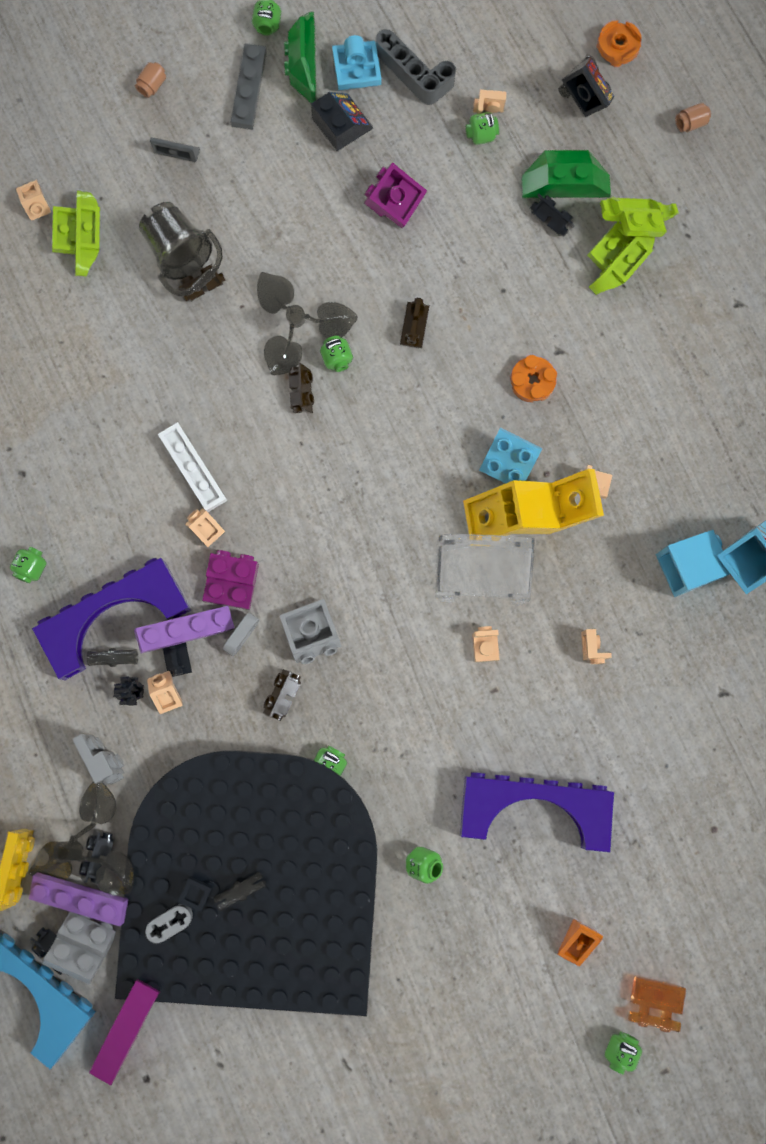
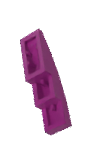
M139 979L136 980L89 1074L110 1086L113 1084L160 991Z

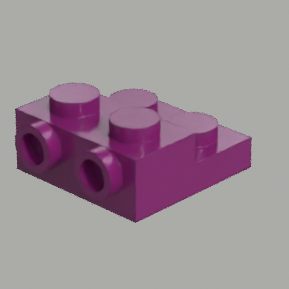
M392 162L387 168L383 166L376 175L378 182L375 186L371 184L364 193V196L367 197L364 204L380 217L385 215L400 228H403L427 193V190Z
M217 550L216 554L210 553L202 601L250 610L259 568L258 562L254 561L253 556L240 554V558L230 557L231 553L223 550Z

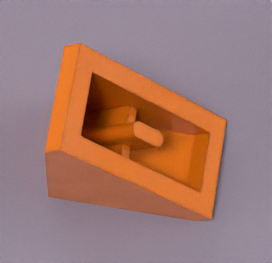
M573 919L557 955L580 967L602 941L603 935Z

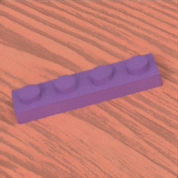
M224 606L135 628L134 633L140 653L142 654L228 632L235 627L229 607Z
M39 872L32 877L30 900L116 926H121L124 923L128 903L127 898Z

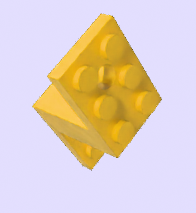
M586 469L552 483L513 480L463 500L471 546H479L510 534H552L604 516L595 469ZM577 493H579L580 495V502L578 505L575 502V497L577 496ZM487 512L489 514L488 522H486L485 515L487 514Z
M20 829L8 832L0 864V911L15 906L21 899L23 888L20 886L22 877L26 876L29 868V863L26 861L28 853L34 847L35 838L32 837L34 830Z

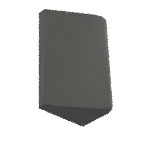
M150 137V143L155 154L197 162L200 147Z

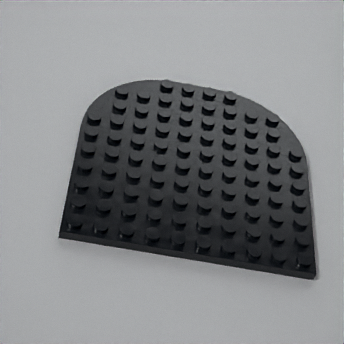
M239 750L215 751L196 756L179 764L162 776L140 804L130 830L123 897L128 899L125 920L121 925L115 999L126 1000L136 980L139 979L160 991L155 1002L367 1017L377 874V840L368 809L355 789L337 772L313 759L292 754ZM189 877L213 886L202 912L191 908L193 918L185 929L161 943L149 941L146 936L147 925L157 916L181 904L178 903V900ZM176 911L177 915L174 919L171 920L172 923H175L178 920H181L184 923V918L186 917V914H180L178 911ZM166 923L160 927L154 924L153 933H159L162 936V931L168 926Z

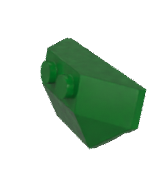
M310 11L300 16L288 31V41H284L285 56H288V61H284L285 76L289 75L290 85L312 103L316 100V47L314 11Z
M544 150L521 178L522 198H539L538 194L543 198L546 195L550 198H610L611 196L610 175L589 150Z

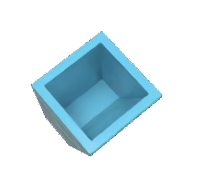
M766 520L717 555L745 594L766 582Z
M714 530L668 545L656 554L674 597L730 575L729 571L717 557L723 550L722 541L715 534Z

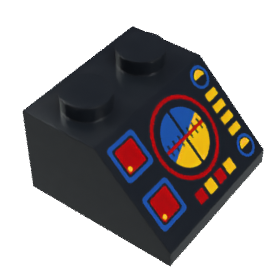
M591 57L580 63L561 79L585 117L608 107L614 98L609 83L604 80L599 72V67L592 61Z
M328 92L311 103L313 121L337 152L373 129L371 123L346 93Z

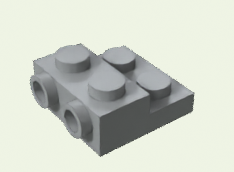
M324 599L279 615L296 663L309 664L315 660L316 656L321 654L325 656L333 655L338 651L337 648L342 647Z
M80 734L72 739L95 784L104 783V785H112L124 778V771L122 769L124 763L118 753L102 751L104 746L99 737L95 738L94 735Z
M69 912L57 932L56 940L43 960V965L90 985L114 942L116 931L113 930L112 925L100 921L98 924L91 921L89 917Z

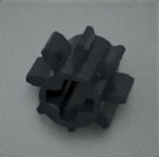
M120 677L121 682L114 684L113 696L120 700L119 705H137V700L144 697V685L138 682V677Z

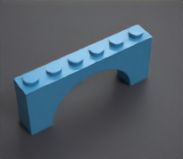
M0 933V971L20 980L34 996L39 1009L40 1032L31 1054L47 1068L51 1069L61 1059L96 1011L92 1008L93 1005L89 1000L84 997L79 998L74 994L73 988L68 983L57 980L53 976L54 972L49 967L41 966L34 961L35 957L32 953L17 947L15 940L10 935Z

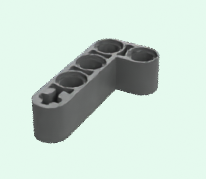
M383 29L377 33L376 49L378 58L422 103L432 105L452 90L456 76V66L452 62L442 61L430 70L394 32Z

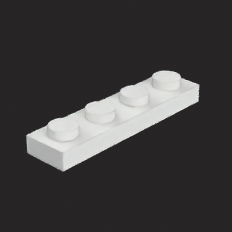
M178 422L158 434L207 512L227 501Z

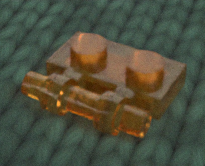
M635 976L630 1002L640 1005L639 1013L629 1012V1021L638 1023V1026L645 1028L648 1026L660 1028V1031L667 1033L670 1031L680 1032L681 1022L674 1021L671 1017L672 1013L682 1015L686 988ZM650 1008L662 1010L661 1017L649 1015Z

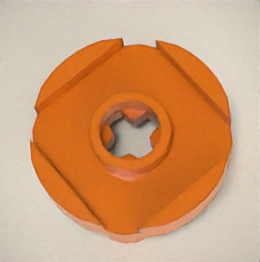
M619 20L607 23L601 29L596 46L600 55L614 67H619L622 64L633 61L641 47L642 37L639 29L627 21L625 24L618 23ZM615 40L619 42L624 41L623 45H617Z
M529 355L521 359L512 370L510 376L512 390L519 399L525 402L543 401L552 394L556 386L557 371L547 360L535 355ZM536 375L538 377L537 379L539 380V383L534 382L533 384H530V378L528 376Z

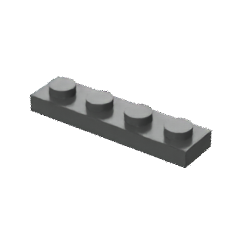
M244 43L231 116V127L250 130L254 128L267 53L266 46Z

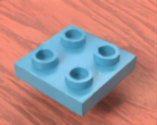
M353 35L346 38L343 45L332 46L338 91L381 85L382 79L375 41L363 42L361 36Z
M500 428L479 471L505 484L513 480L526 481L543 448Z

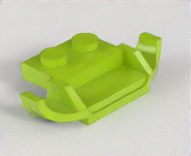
M77 190L76 208L53 206L52 252L76 254L75 276L87 277L91 265L96 261L99 254L100 207L90 192Z
M611 197L600 202L603 219L621 222L625 236L662 237L667 232L664 221L673 218L679 213L676 203L664 205L650 198Z
M616 222L587 254L602 271L599 274L600 276L589 286L593 293L597 295L624 284L653 252L652 248L655 237L625 236L622 224Z

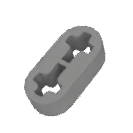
M248 613L227 640L223 650L232 657L235 656L254 631L260 619Z
M179 904L154 918L146 927V936L149 941L161 943L185 929L193 918L191 908ZM176 911L180 914H186L184 923L181 920L172 923L171 920L177 915ZM166 923L168 926L162 931V936L159 933H153L154 924L160 927Z

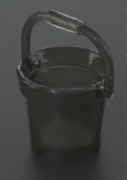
M162 202L150 208L153 214L148 218L144 214L141 218L139 231L156 257L157 266L161 272L158 275V279L163 286L173 295L180 297L188 296L195 291L201 290L215 277L214 274L219 269L223 259L222 247L210 229H207L205 232L204 230L197 229L172 202ZM214 243L217 249V258L211 270L208 269L189 289L182 291L174 289L165 278L180 280L193 275L209 260Z

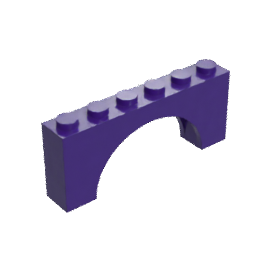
M162 558L150 559L144 564L145 567L137 571L136 569L128 571L123 575L124 578L116 583L111 581L102 586L103 590L95 594L89 593L80 599L81 602L74 606L72 604L61 608L59 610L60 613L54 617L48 616L37 622L38 625L33 627L32 630L58 679L66 681L86 669L82 656L85 635L94 620L109 608L126 602H143L157 607L167 620L179 618L192 611L169 567Z
M471 772L470 777H464L459 836L486 840L492 821L504 808L518 801L540 799L559 806L573 819L579 831L582 849L611 852L614 792L607 791V786L592 785V789H583V783L568 782V787L558 786V781L544 780L543 784H535L534 778L519 777V782L509 781L510 776L495 775V779H486L485 773Z

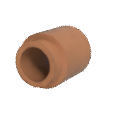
M148 62L136 79L135 88L147 98L155 95L166 79L165 69L157 62Z
M699 103L681 110L680 114L676 115L678 130L680 132H690L707 125L711 118L710 108L704 103Z

